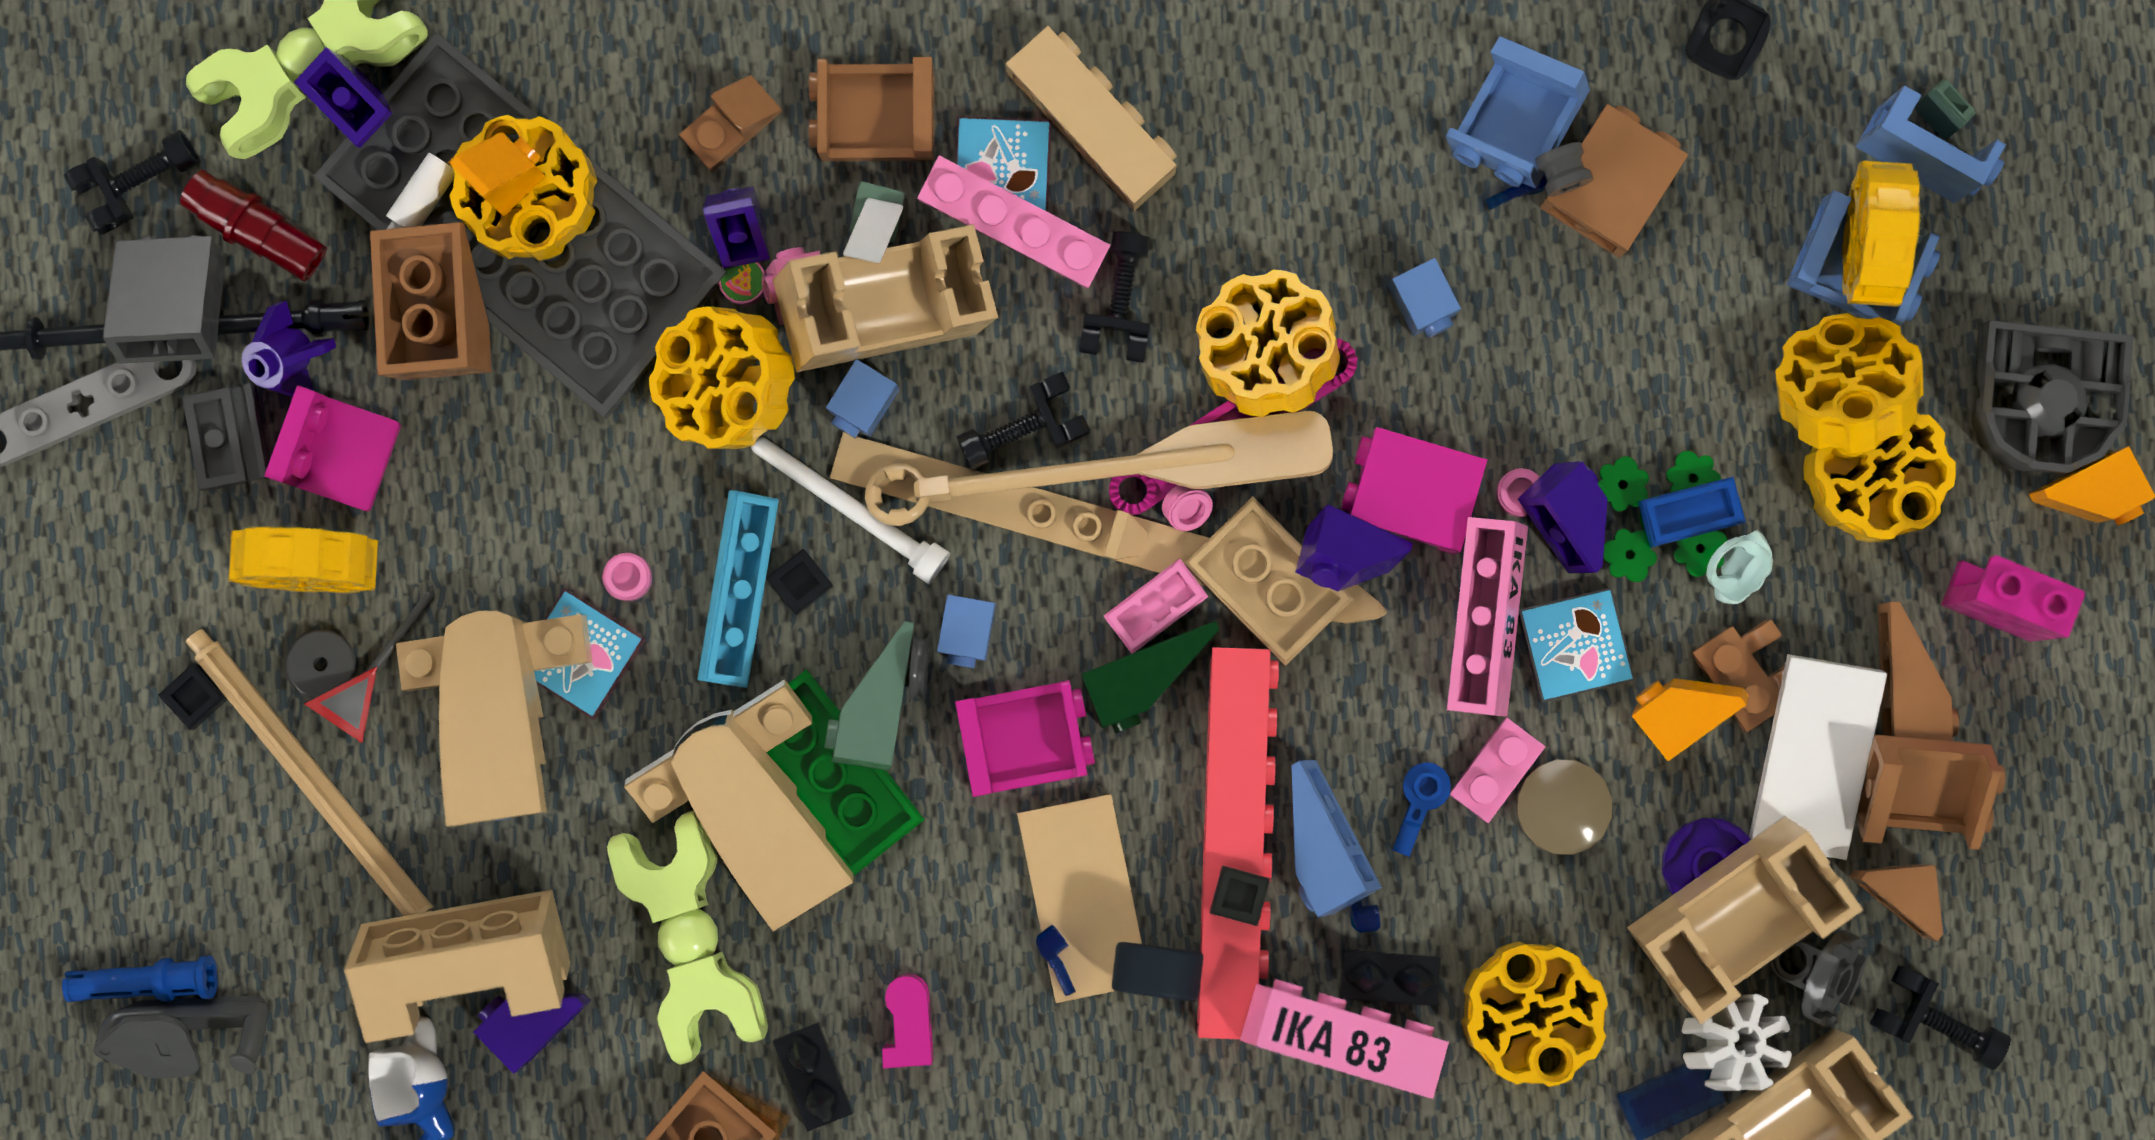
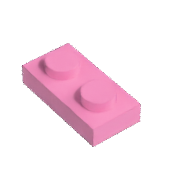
M1504 718L1450 790V796L1484 822L1489 823L1546 746L1509 718Z

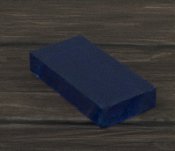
M1686 1063L1615 1095L1634 1139L1644 1140L1726 1102L1721 1091L1713 1090L1704 1084L1705 1080H1709L1712 1070L1689 1069Z

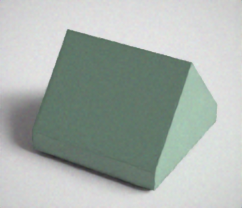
M1942 79L1915 106L1918 113L1944 141L1960 130L1975 115V109L1947 79Z

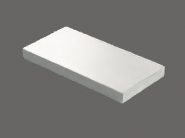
M1787 654L1749 833L1751 840L1786 816L1810 833L1826 857L1847 860L1887 673L1885 671Z

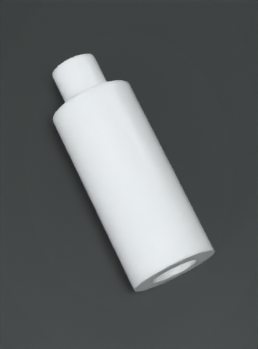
M428 153L386 214V217L392 220L387 229L422 226L454 180L455 172L453 168L438 157Z

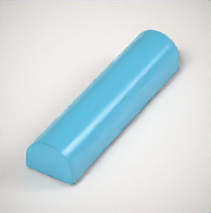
M735 490L728 492L697 680L748 688L779 499Z

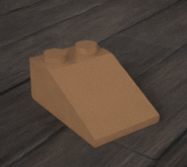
M455 222L370 231L377 375L399 380L492 373L489 322L464 223Z
M703 1071L645 1140H773L777 1134Z

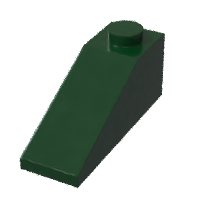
M1217 621L1082 673L1081 676L1102 728L1112 725L1116 734L1141 724L1142 722L1138 714L1147 711L1220 630Z

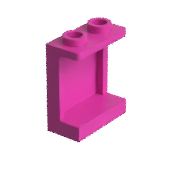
M1379 427L1372 431L1370 438L1362 436L1354 459V464L1362 466L1357 484L1348 482L1341 509L1349 511L1348 514L1392 534L1436 546L1437 550L1453 555L1460 553L1466 536L1468 517H1471L1487 459Z
M1992 556L1989 558L1985 569L1965 561H1958L1941 606L2032 642L2069 638L2085 597V592L2000 556Z
M1070 680L980 698L955 701L973 797L1087 776L1086 766L1095 764L1090 736L1080 737L1077 718L1086 717L1081 688L1071 690Z

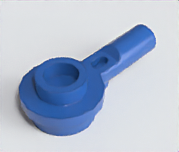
M1428 762L1416 764L1404 776L1402 788L1409 806L1392 848L1395 852L1410 857L1427 810L1437 809L1446 802L1450 795L1451 783L1449 776L1437 764Z

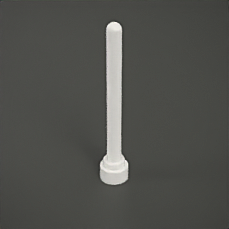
M759 436L755 444L751 446L752 451L908 558V565L914 568L913 574L927 584L933 582L948 561L951 553L935 542L930 545L925 541L920 544L895 526L876 520L866 506L767 438Z

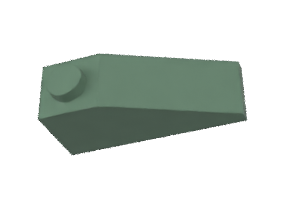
M903 622L841 708L838 721L829 719L824 748L833 749L831 762L888 771L891 768L913 633V622Z

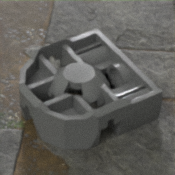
M1992 320L1981 324L1979 327L1974 383L1978 384L1980 398H1977L1976 408L1972 411L1971 424L1983 450L2009 469L2025 472L2042 471L2054 475L2071 472L2103 458L2127 426L2134 336ZM2034 351L2052 354L2069 353L2068 368L2055 364L2033 366ZM2036 375H2044L2049 380L2040 388L2028 385ZM1994 386L2014 388L2012 393H2017L2016 402H2011L2012 409L1992 407ZM2087 396L2114 397V404H2117V410L2113 413L2112 420L2085 417L2088 406ZM2074 410L2076 413V417L2074 419L2065 421V416L2069 415ZM2044 435L2051 436L2049 462L2036 461L2037 438H2041Z

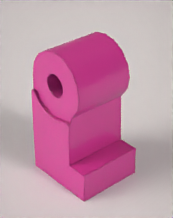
M906 973L899 975L890 983L885 994L887 1008L893 1014L895 1044H885L883 1046V1068L932 1065L934 1053L928 985L923 978L916 974Z

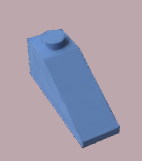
M1301 760L1291 765L1295 874L1301 884L1299 886V894L1303 903L1310 911H1315L1317 917L1336 914L1382 887L1317 761Z

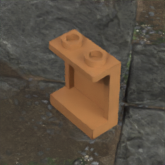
M913 57V64H829L828 59H817V72L809 73L810 101H817V119L809 120L810 148H817L821 161H935L934 64L932 57Z
M1607 104L1594 121L1595 123L1581 143L1584 150L1581 159L1584 167L1591 170L1594 178L1593 181L1565 194L1553 197L1546 196L1539 208L1620 258L1629 250L1689 154L1679 149L1681 144L1671 135L1662 131L1654 133L1639 124L1640 118L1631 110L1623 106H1616L1614 108Z
M1874 735L1856 815V822L1862 842L1882 843L1886 827L1961 833L1964 835L1968 849L1979 850L1984 833H1989L1993 826L1994 812L1992 806L1996 794H2001L2005 786V769L2003 765L1998 764L1992 745Z

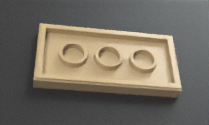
M1107 794L1017 813L1055 1002L1060 1003L1115 991L1112 989L1111 984L1117 944L1119 942L1142 944L1112 795Z

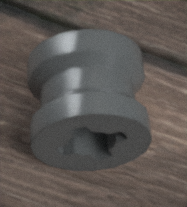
M1580 142L1554 148L1535 159L1538 170L1545 173L1547 183L1544 188L1548 197L1568 193L1593 181L1594 178L1591 170L1583 165L1581 157L1584 150Z

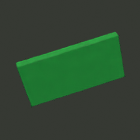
M806 669L788 684L812 715V724L766 753L797 786V796L826 829L827 841L849 867L854 877L922 823L925 818L887 770L831 762L833 749L824 748L829 719L838 721L840 710L808 669Z

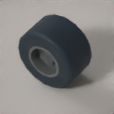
M1119 942L1116 946L1111 987L1115 991L1130 994L1196 1001L1199 997L1204 956L1201 952Z

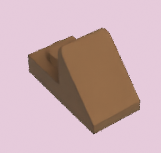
M752 75L710 95L714 104L679 134L680 138L711 173L782 112V109Z

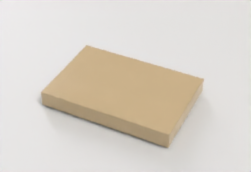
M1252 497L1184 564L1286 666L1354 598L1345 589L1337 592L1331 588L1321 587L1311 579L1295 573L1302 545Z

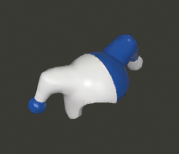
M420 1015L415 1033L408 1035L401 1046L389 1047L370 1052L368 1078L373 1113L379 1127L415 1123L424 1132L419 1140H450L454 1136V1124L443 1101L448 1086L447 1072L443 1063L437 1057L435 1025L431 1018Z

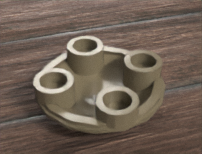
M1556 759L1538 766L1525 779L1516 795L1517 816L1523 832L1536 846L1552 854L1574 855L1590 849L1605 835L1612 819V797L1606 782L1593 768L1576 760Z

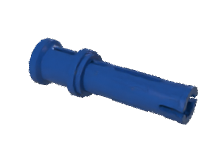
M202 955L198 961L174 962L171 958H162L155 962L153 966L124 967L89 971L72 970L65 972V978L62 980V992L67 1002L130 998L135 996H155L156 999L163 1002L172 1001L175 996L199 995L202 999H212L216 994L218 986L217 965L211 955Z

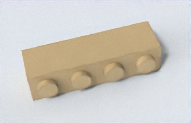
M1047 26L1006 63L1007 75L1134 212L1175 175L1177 165L1173 160L1177 156L1168 143L1160 136L1152 139L1141 127L1145 122L1144 119L1128 101L1121 105L1109 92L1113 88L1112 84L1097 67L1094 66L1089 70L1077 56L1081 51L1074 41L1063 31L1057 36Z

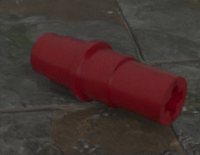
M203 169L193 175L181 194L180 205L196 214L198 219L222 233L224 241L231 245L237 242L257 256L267 258L304 282L312 277L326 255L327 246L288 223L285 217L262 204L260 196L254 192L246 194L226 180L218 179Z

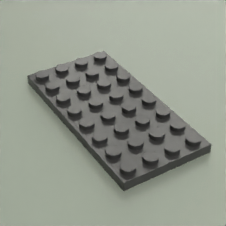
M435 32L383 93L393 114L361 148L356 147L346 137L313 177L374 228L386 230L392 221L386 217V214L428 153L433 154L451 166L448 162L455 156L461 144L473 140L482 132L485 122L504 115H510L515 119H534L538 115ZM517 134L506 135L513 143L519 138ZM566 158V174L562 177L573 187V170L576 168ZM590 159L597 178L593 197V207L596 212L586 232L576 235L565 245L561 254L542 261H538L533 257L507 259L484 247L477 241L476 236L465 224L464 226L488 322L602 417L607 419L656 361L655 346L667 327H673L682 322L690 310L700 308L717 289L719 282L727 274V271ZM453 181L422 226L461 222L456 217L449 196L453 190ZM475 191L476 206L471 209L482 218L481 203L485 199ZM563 193L556 195L562 200H569ZM538 223L533 226L529 234L530 243L538 244L545 241L550 233L549 224Z

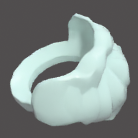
M1755 530L1748 535L1734 537L1722 544L1712 555L1707 565L1706 576L1708 582L1714 586L1716 600L1728 604H1738L1762 587L1765 578L1771 573L1773 565L1772 551L1764 535L1760 531ZM1723 557L1724 563L1721 566L1722 576H1717V565Z

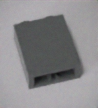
M186 235L179 238L161 239L141 237L136 240L116 241L103 339L119 364L215 359L225 260L212 236Z

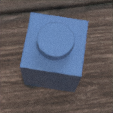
M1436 258L1393 278L1388 284V288L1412 336L1425 331L1427 337L1430 338L1454 325L1451 317L1455 316L1461 308Z
M856 359L826 406V409L835 416L831 424L853 438H856L859 432L871 437L899 392V386Z
M947 595L937 649L938 653L948 655L946 664L974 669L976 660H987L996 610L995 603Z

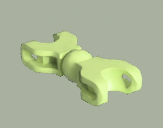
M324 0L320 10L308 17L313 28L301 27L290 31L279 42L276 53L268 45L255 52L221 49L196 65L187 74L186 86L194 98L205 104L214 105L234 96L241 97L238 112L221 127L220 139L228 155L238 159L250 158L283 138L290 123V113L293 107L306 98L303 91L294 81L326 47L348 59L355 66L366 63L376 67L394 66L418 50L426 42L428 31L423 21L417 15L402 10L382 19H373L371 16L374 6L380 0Z
M694 810L684 813L676 821L674 830L677 841V853L672 863L667 866L660 867L649 861L639 839L631 834L621 833L612 836L607 845L609 861L618 890L629 899L642 903L648 909L652 923L662 920L658 930V947L664 957L674 964L675 967L667 970L670 989L668 995L661 1003L657 1020L667 1051L671 1059L677 1064L691 1062L699 1054L701 1041L698 1021L704 1010L717 1009L726 1014L734 1026L737 1036L746 1042L762 1040L766 1037L768 1031L767 1017L757 984L746 975L732 970L726 962L723 951L714 954L718 942V929L712 918L700 908L708 905L705 888L707 881L713 875L716 868L718 855L716 848Z

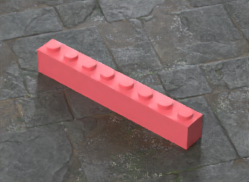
M1212 647L1210 650L1200 952L1204 958L1197 1010L1198 1038L1240 1039L1255 986L1259 984V979H1268L1269 951L1260 950L1261 930L1269 931L1270 902L1264 901L1258 926L1210 914V909L1222 865L1270 878L1269 882H1271L1272 853H1264V833L1273 834L1274 805L1265 804L1266 785L1275 784L1276 761L1275 756H1267V737H1276L1277 708H1269V689H1278L1279 661L1270 660L1271 649Z

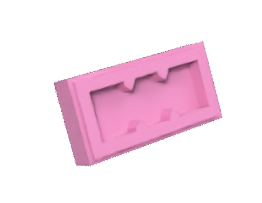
M1179 558L1103 616L1131 654H1133L1209 596Z

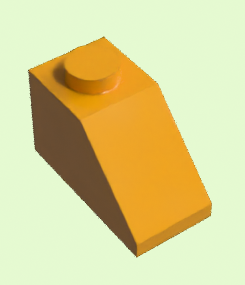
M503 132L457 154L448 162L503 216L545 177L535 165L541 157L521 137L513 143Z
M2129 446L2105 454L2103 458L2086 464L2029 493L2034 503L2096 523L2114 520L2117 526L2144 514L2145 512L2141 505L2155 499V494Z
M1673 678L1662 686L1657 680L1635 697L1639 704L1635 707L1632 717L1665 759L1670 761L1746 706L1749 694L1743 687Z

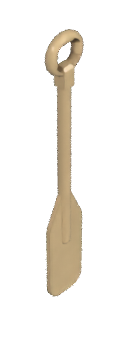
M1300 411L1191 425L1132 456L948 478V475L926 478L919 469L909 464L893 463L883 466L871 476L866 485L865 502L868 511L876 520L887 525L902 526L919 518L929 503L950 501L952 497L1135 474L1191 489H1209L1314 476L1323 473L1329 468L1333 459V447L1327 420L1315 411ZM906 475L916 479L914 492L917 504L909 511L905 507L891 509L889 514L879 509L883 504L881 498L882 490L878 488L882 481L887 477L890 482L904 480Z

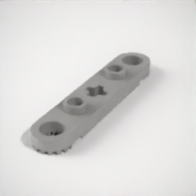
M182 360L180 374L171 380H166L160 375V362L125 364L116 362L0 413V430L5 434L7 440L6 447L0 454V467L33 455L185 388L196 375V361ZM80 393L85 397L94 398V403L88 406L90 414L86 417L83 413L73 412L72 407L78 403L77 395Z

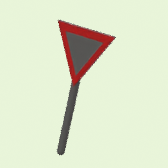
M428 591L424 594L366 671L315 696L303 704L363 743L376 673L394 651L396 643L401 642L433 600L434 593Z

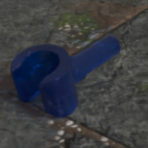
M1545 173L1536 189L1521 183L1519 187L1512 186L1485 199L1488 209L1491 210L1516 197L1538 194L1544 191L1547 183Z
M1359 900L1350 905L1351 924L1356 931L1360 933L1373 932L1381 927L1377 904L1362 906V901Z
M1051 925L1037 936L1036 945L1040 954L1049 962L1050 967L1053 968L1064 995L1068 996L1076 990L1058 954L1067 948L1069 944L1057 928Z

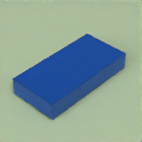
M1734 476L1638 501L1650 548L1746 523Z

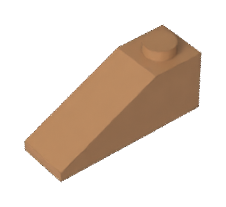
M1901 602L1878 604L1880 670L1887 673L1881 700L1882 736L1953 741V737H1956L1959 732L1958 712L1956 708H1952V697Z

